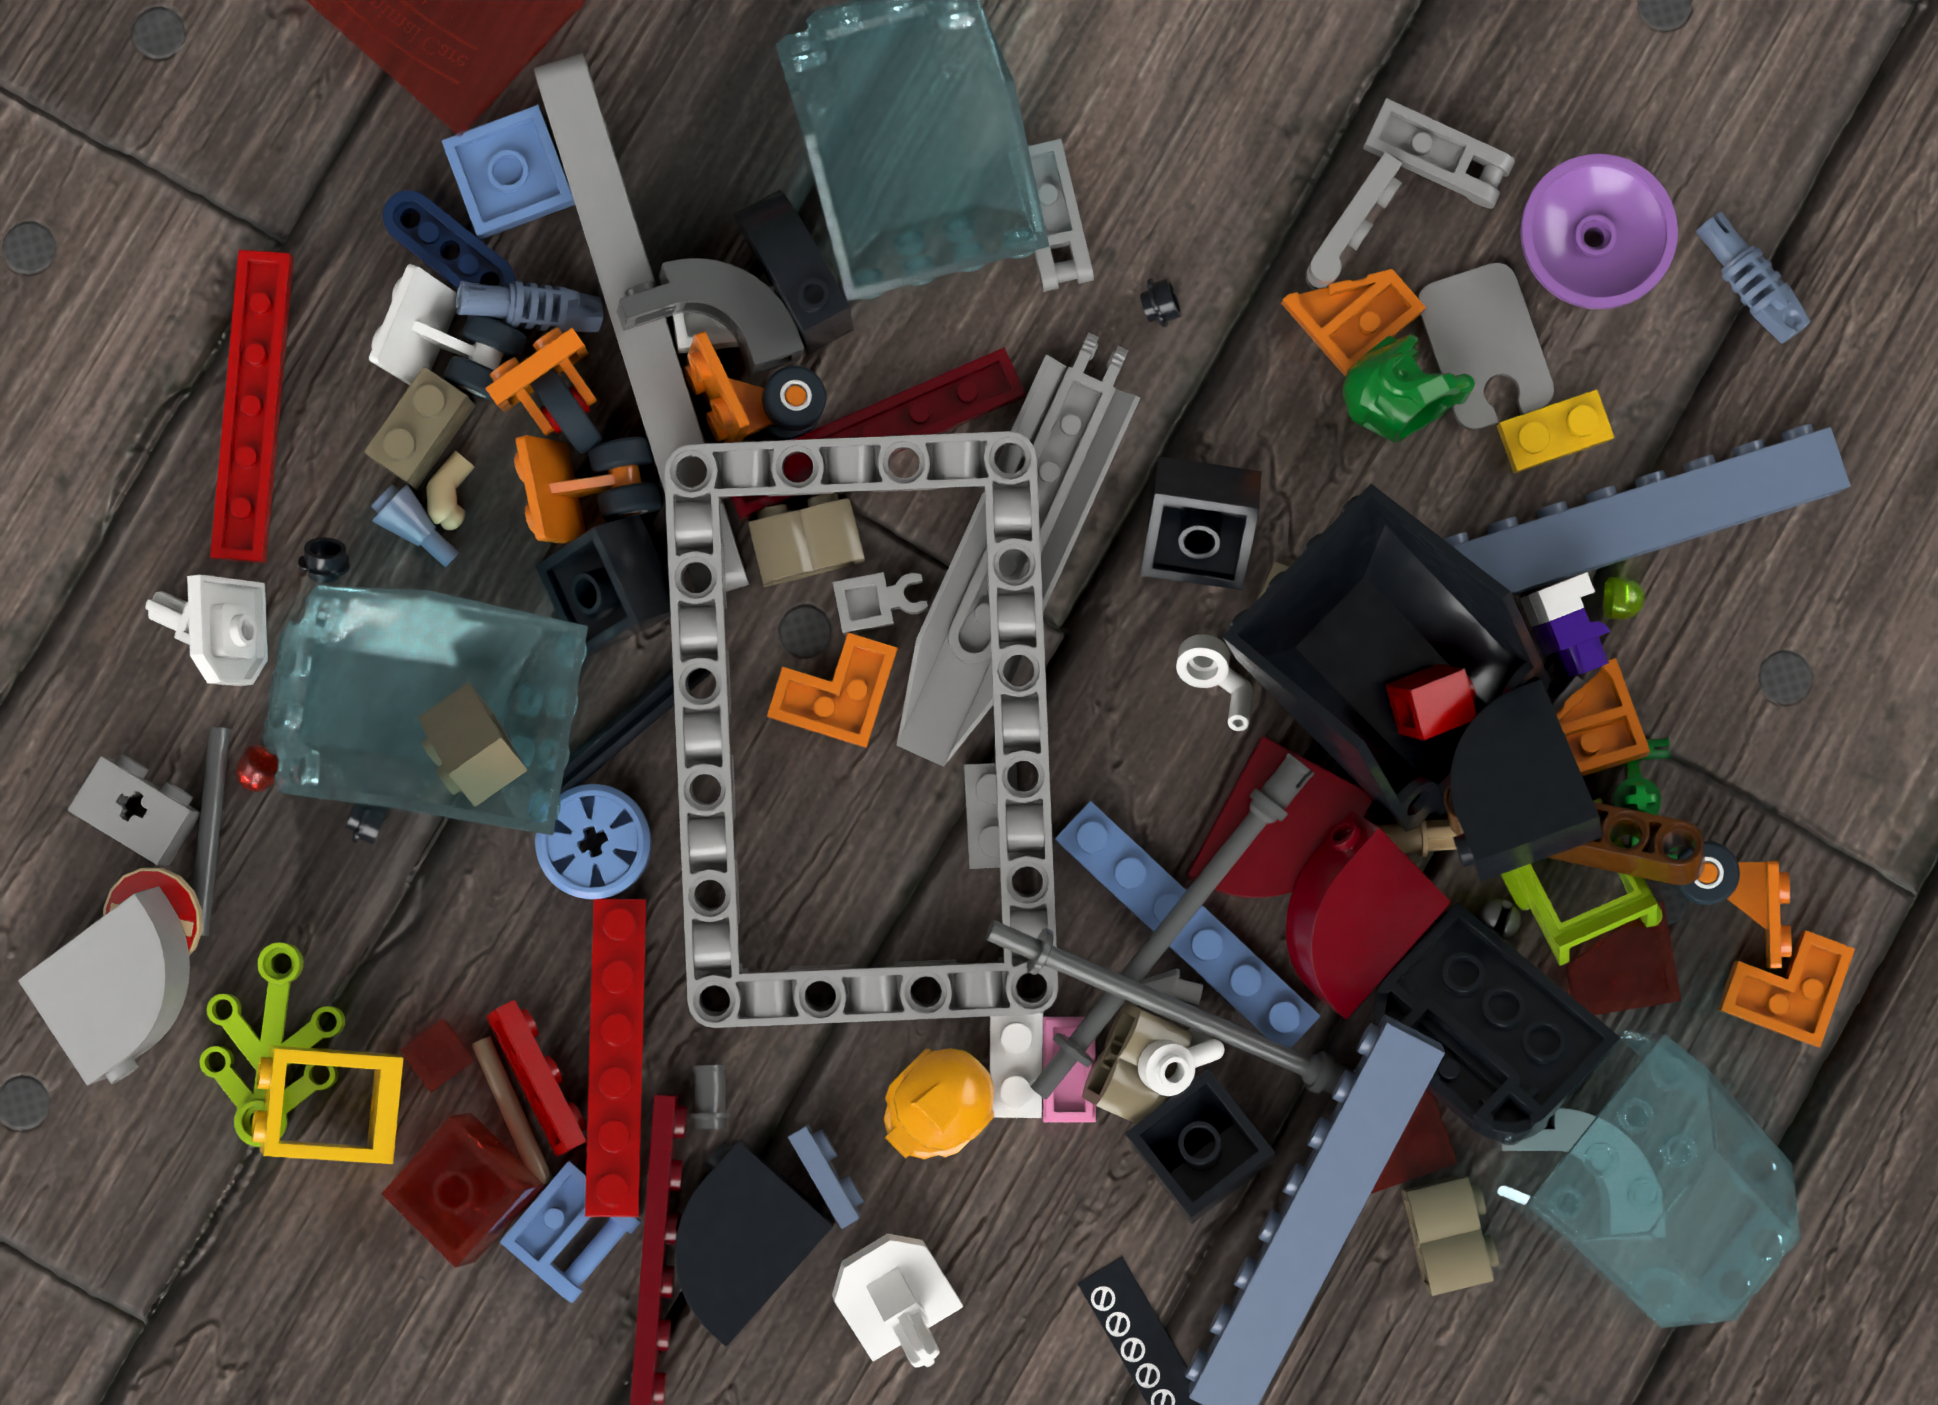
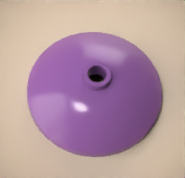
M1588 154L1559 164L1539 181L1525 204L1521 219L1520 235L1526 262L1544 288L1569 304L1600 310L1629 304L1647 294L1662 279L1676 251L1678 226L1675 209L1668 193L1648 170L1623 157L1610 154ZM1591 231L1598 234L1601 241L1600 246H1588L1584 241V233Z

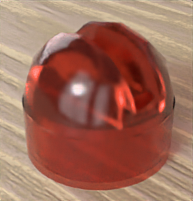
M250 746L239 759L235 773L238 782L245 789L252 792H260L275 783L283 770V765L279 757L271 750L262 746Z

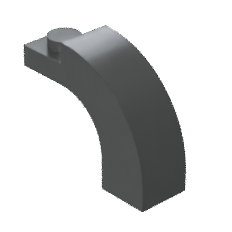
M688 258L665 262L662 264L659 274L661 286L656 287L653 281L644 282L625 291L626 297L619 300L617 314L624 331L681 313H697L717 320L731 332L737 341L750 377L797 362L804 351V346L793 318L780 298L754 275L721 261Z

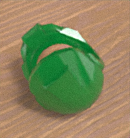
M1414 333L1400 339L1392 336L1386 337L1348 369L1343 385V400L1351 419L1359 426L1393 443H1398L1433 423L1456 404L1465 403L1475 386L1474 379L1469 374L1464 373L1455 376L1450 372L1443 374H1425L1415 362L1419 356V351L1415 348L1419 338Z

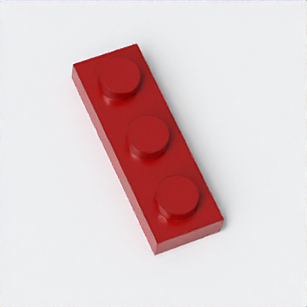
M515 1000L496 1008L486 1016V1019L556 1157L586 1142L582 1133L586 1130L585 1121L578 1107L573 1102L567 1103L558 1086L562 1083L560 1071L549 1055L543 1056L535 1040V1037L538 1036V1029L531 1014L525 1008L520 1010Z

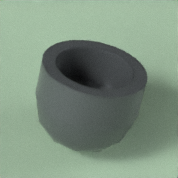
M1493 899L1482 905L1477 915L1481 922L1503 940L1513 937L1521 925L1519 909L1514 903L1506 899ZM1503 906L1509 909V913L1503 929L1499 933L1493 929Z

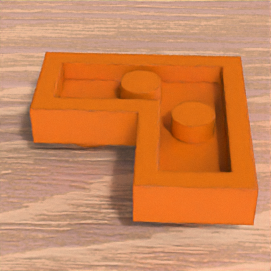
M847 633L832 682L782 667L767 717L867 748L898 648Z
M1801 930L1784 978L1743 962L1734 961L1717 1011L1808 1045L1821 1047L1855 948L1812 932Z

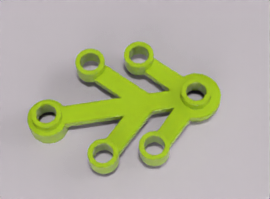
M272 943L262 950L258 958L259 973L268 981L261 1040L241 1015V1003L234 995H215L208 1002L206 1009L208 1018L213 1023L224 1028L256 1070L253 1092L233 1069L235 1058L227 1047H209L201 1054L199 1060L202 1072L209 1077L215 1078L237 1107L234 1116V1127L242 1141L254 1147H260V1143L252 1142L253 1115L255 1110L264 1111L266 1089H257L260 1057H269L270 1045L312 1048L323 1038L339 1035L345 1027L343 1012L334 1006H324L318 1008L313 1013L308 1024L283 1042L291 982L300 976L304 966L301 952L289 943ZM282 953L287 954L292 961L290 970L284 974L279 973L274 964L276 957ZM223 999L228 1000L233 1009L231 1016L226 1020L219 1018L216 1013V1006ZM325 1012H331L337 1020L336 1027L330 1032L324 1031L319 1024L320 1017ZM216 1051L224 1055L226 1062L225 1067L219 1072L212 1070L209 1066V1058ZM307 1064L304 1069V1076L284 1089L279 1140L287 1129V1113L315 1091L332 1087L338 1079L337 1066H326L330 1072L329 1079L326 1083L319 1084L312 1076L313 1069L317 1065Z

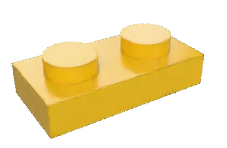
M1598 390L1511 418L1497 425L1514 474L1609 442L1615 438Z

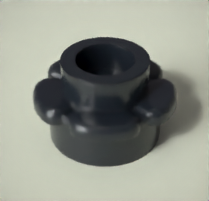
M1152 278L1148 279V290L1140 293L1146 317L1149 322L1158 320L1162 327H1168L1169 321L1182 316L1174 287L1169 278L1154 282Z
M321 537L308 541L304 545V556H301L298 560L299 568L302 571H308L309 577L319 583L334 582L350 569L345 544L333 538Z
M371 794L366 802L356 799L345 825L346 829L354 831L351 839L353 843L360 839L373 844L380 830L388 805L375 801L376 795Z

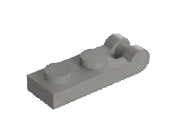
M1386 98L1363 147L1364 150L1379 157H1382L1387 152L1402 162L1401 167L1460 193L1479 206L1490 209L1494 208L1500 196V191L1497 188L1502 177L1509 176L1515 163V159L1509 154ZM1471 160L1481 164L1484 168L1479 179L1466 174Z
M1057 139L1011 150L1012 163L1043 292L1059 289L1058 283L1077 279L1078 284L1094 281L1092 265L1062 140ZM1069 246L1072 260L1054 263L1051 249Z
M1387 152L1383 154L1312 258L1305 273L1306 282L1311 289L1318 290L1335 283L1341 271L1340 256L1347 246L1354 250L1359 248L1373 227V224L1366 220L1376 204L1385 209L1401 186L1402 182L1396 179L1395 176L1402 162Z

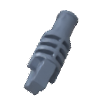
M1722 211L1716 214L1715 218L1712 217L1696 230L1695 233L1710 248L1724 267L1721 270L1723 273L1722 278L1732 285L1731 289L1735 294L1738 293L1741 296V302L1744 305H1748L1752 316L1781 344L1793 338L1811 322L1787 282L1783 283L1781 280L1782 276L1778 271L1775 272L1772 269L1773 265L1768 259H1764V253L1760 248L1756 249L1754 245L1749 247L1735 231Z
M514 280L512 283L508 282L505 287L461 281L457 291L456 308H458V315L487 316L502 319L503 323L513 328H517L521 324L523 329L532 330L536 326L538 331L544 332L548 328L553 330L557 327L562 332H566L571 328L575 332H599L604 318L600 297L579 293L562 286H556L553 290L551 285L542 284L538 288L536 283L528 282L526 286H523L521 281Z

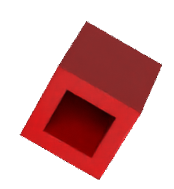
M1437 664L1385 685L1397 730L1401 735L1426 740L1471 722L1477 716L1474 705L1476 699L1475 687L1470 677L1466 674L1465 669Z

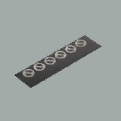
M1123 1257L1077 1283L1148 1405H1202L1189 1398L1191 1380L1185 1377L1187 1367Z

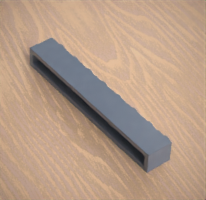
M1807 424L1782 433L1784 442L1765 447L1763 439L1752 441L1733 448L1734 458L1716 463L1714 455H1708L1683 464L1686 473L1666 478L1664 470L1657 471L1635 479L1636 488L1617 494L1615 486L1606 487L1585 495L1587 504L1568 509L1566 501L1536 510L1538 519L1521 525L1518 524L1516 517H1511L1486 526L1489 535L1469 541L1467 532L1447 537L1444 540L1506 587L1513 596L1828 497L1847 489L1851 485L1831 427L1814 432L1812 424Z
M1385 1014L1379 1026L1372 1023L1368 1025L1356 1050L1363 1055L1354 1073L1345 1070L1339 1079L1332 1095V1099L1338 1101L1331 1117L1329 1120L1320 1117L1307 1142V1145L1313 1148L1312 1153L1304 1167L1296 1163L1291 1170L1282 1191L1289 1195L1280 1213L1271 1210L1258 1235V1239L1264 1241L1256 1259L1249 1256L1245 1258L1233 1284L1240 1288L1231 1306L1224 1302L1220 1305L1209 1328V1331L1215 1334L1206 1352L1199 1348L1187 1368L1185 1377L1191 1380L1189 1386L1190 1399L1202 1405H1259L1445 1054L1442 1043Z

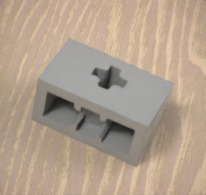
M121 754L117 761L101 756L69 806L68 811L154 864L169 866L200 817V811L189 805L193 796L167 781L160 788L145 778L149 771L146 767ZM132 798L142 799L141 805L148 809L143 817L134 815L135 810L128 805Z

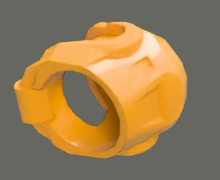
M925 1048L889 1085L885 1097L887 1107L883 1118L887 1135L884 1138L905 1159L908 1156L924 1160L937 1155L947 1157L958 1153L994 1118V1111L992 1110L994 1086L991 1075L976 1058L964 1050L949 1048L932 1051L930 1048Z

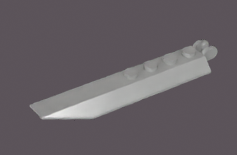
M1089 332L1073 368L1066 367L1054 358L1045 355L1011 432L1020 433L1027 437L1033 444L1037 456L1043 612L1140 400V397L1116 390L1113 387L1128 353V350L1120 346L1117 347L1116 351L1112 352L1102 381L1083 373L1088 361L1092 360L1098 347L1097 341L1099 337ZM1004 445L996 463L997 468L1003 473H1017L1024 466V453L1015 445ZM984 491L916 638L897 739V746L943 767L993 706ZM1015 549L1008 550L999 559V569L1007 579L1019 580L1028 572L1029 561L1023 552ZM1024 655L1011 656L1005 662L1003 674L1009 683L1012 682Z

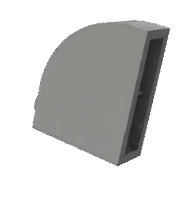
M158 886L134 893L18 980L87 1086L106 1078L111 1084H114L130 1075L139 1067L135 1059L160 1041L176 1021L182 1009L189 984L190 960L186 936L178 915Z

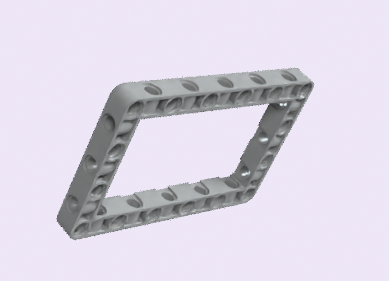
M1005 431L689 444L677 448L666 461L664 475L687 1000L691 1015L697 1022L706 1027L724 1028L1033 1015L1044 1012L1052 1006L1057 997L1058 971L1044 965L1038 972L1046 980V987L1043 993L1035 998H1025L1016 990V984L1020 976L1028 973L1026 967L1028 958L1004 948L1003 957H999L996 962L957 963L956 959L894 962L892 966L877 968L852 967V964L789 966L788 970L777 972H748V968L742 967V963L739 960L738 943L740 923L738 859H735L734 819L736 818L733 755H731L729 715L731 713L729 650L726 649L725 608H727L724 545H722L720 528V504H722V498L731 496L814 495L848 491L936 490L937 488L948 487L984 488L1002 923L1035 938L1038 937L1043 929H1050L1054 934L1053 946L1057 947L1037 456L1033 444L1020 433ZM1003 445H1015L1024 453V466L1017 473H1003L995 465V453ZM900 449H910L916 453L920 461L917 472L905 479L893 475L889 469L890 457ZM796 453L808 455L812 459L814 466L810 478L800 483L788 480L784 473V464L787 458ZM688 458H700L706 464L707 476L700 485L687 487L680 480L679 468ZM1008 550H1019L1028 558V572L1019 580H1009L1000 572L999 559ZM697 562L705 564L712 575L710 586L701 593H693L688 590L683 579L687 567ZM1014 655L1026 656L1033 665L1032 677L1022 685L1009 683L1003 674L1005 662ZM697 668H705L715 676L716 689L708 698H698L689 690V676ZM1018 761H1029L1037 769V780L1029 789H1016L1008 782V770ZM709 774L719 781L721 793L718 800L706 803L697 799L693 792V782L698 775ZM1021 867H1033L1040 872L1042 881L1035 892L1022 894L1012 886V877ZM715 880L723 886L726 894L723 904L717 907H708L702 904L697 894L698 885L702 881ZM924 976L934 978L941 986V993L938 998L928 1003L915 999L911 992V986L914 981ZM825 981L834 988L836 999L829 1006H815L807 998V987L813 982ZM708 986H721L729 994V1007L718 1012L708 1009L703 1003L702 991Z

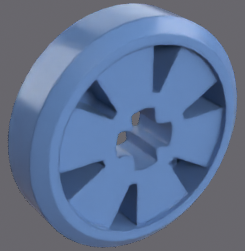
M586 784L563 792L547 806L537 826L535 849L543 872L560 890L583 899H605L624 892L641 877L651 856L652 833L645 813L630 796L610 786ZM592 827H595L598 834L605 832L608 841L601 845L603 853L596 857H593L592 851L583 852L580 847V843L587 839L585 831Z

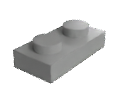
M995 763L964 765L969 869L1000 868ZM1014 763L1008 770L1007 778L1010 785L1018 789L1016 763Z

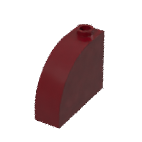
M1263 736L1256 743L1185 877L1195 881L1250 812L1249 803L1252 801V798L1249 796L1254 788L1260 791L1286 758L1287 753L1304 764L1315 775L1308 780L1284 810L1288 813L1286 818L1282 822L1277 819L1275 823L1266 824L1215 888V892L1247 899L1270 898L1293 892L1295 884L1306 864L1329 838L1332 829L1338 823L1344 821L1352 811L1372 823L1376 811L1370 809L1369 806L1373 799L1359 787Z
M1352 811L1344 821L1338 823L1332 829L1329 838L1308 861L1295 884L1286 918V941L1290 960L1299 978L1319 1000L1347 1020L1451 901L1378 826Z

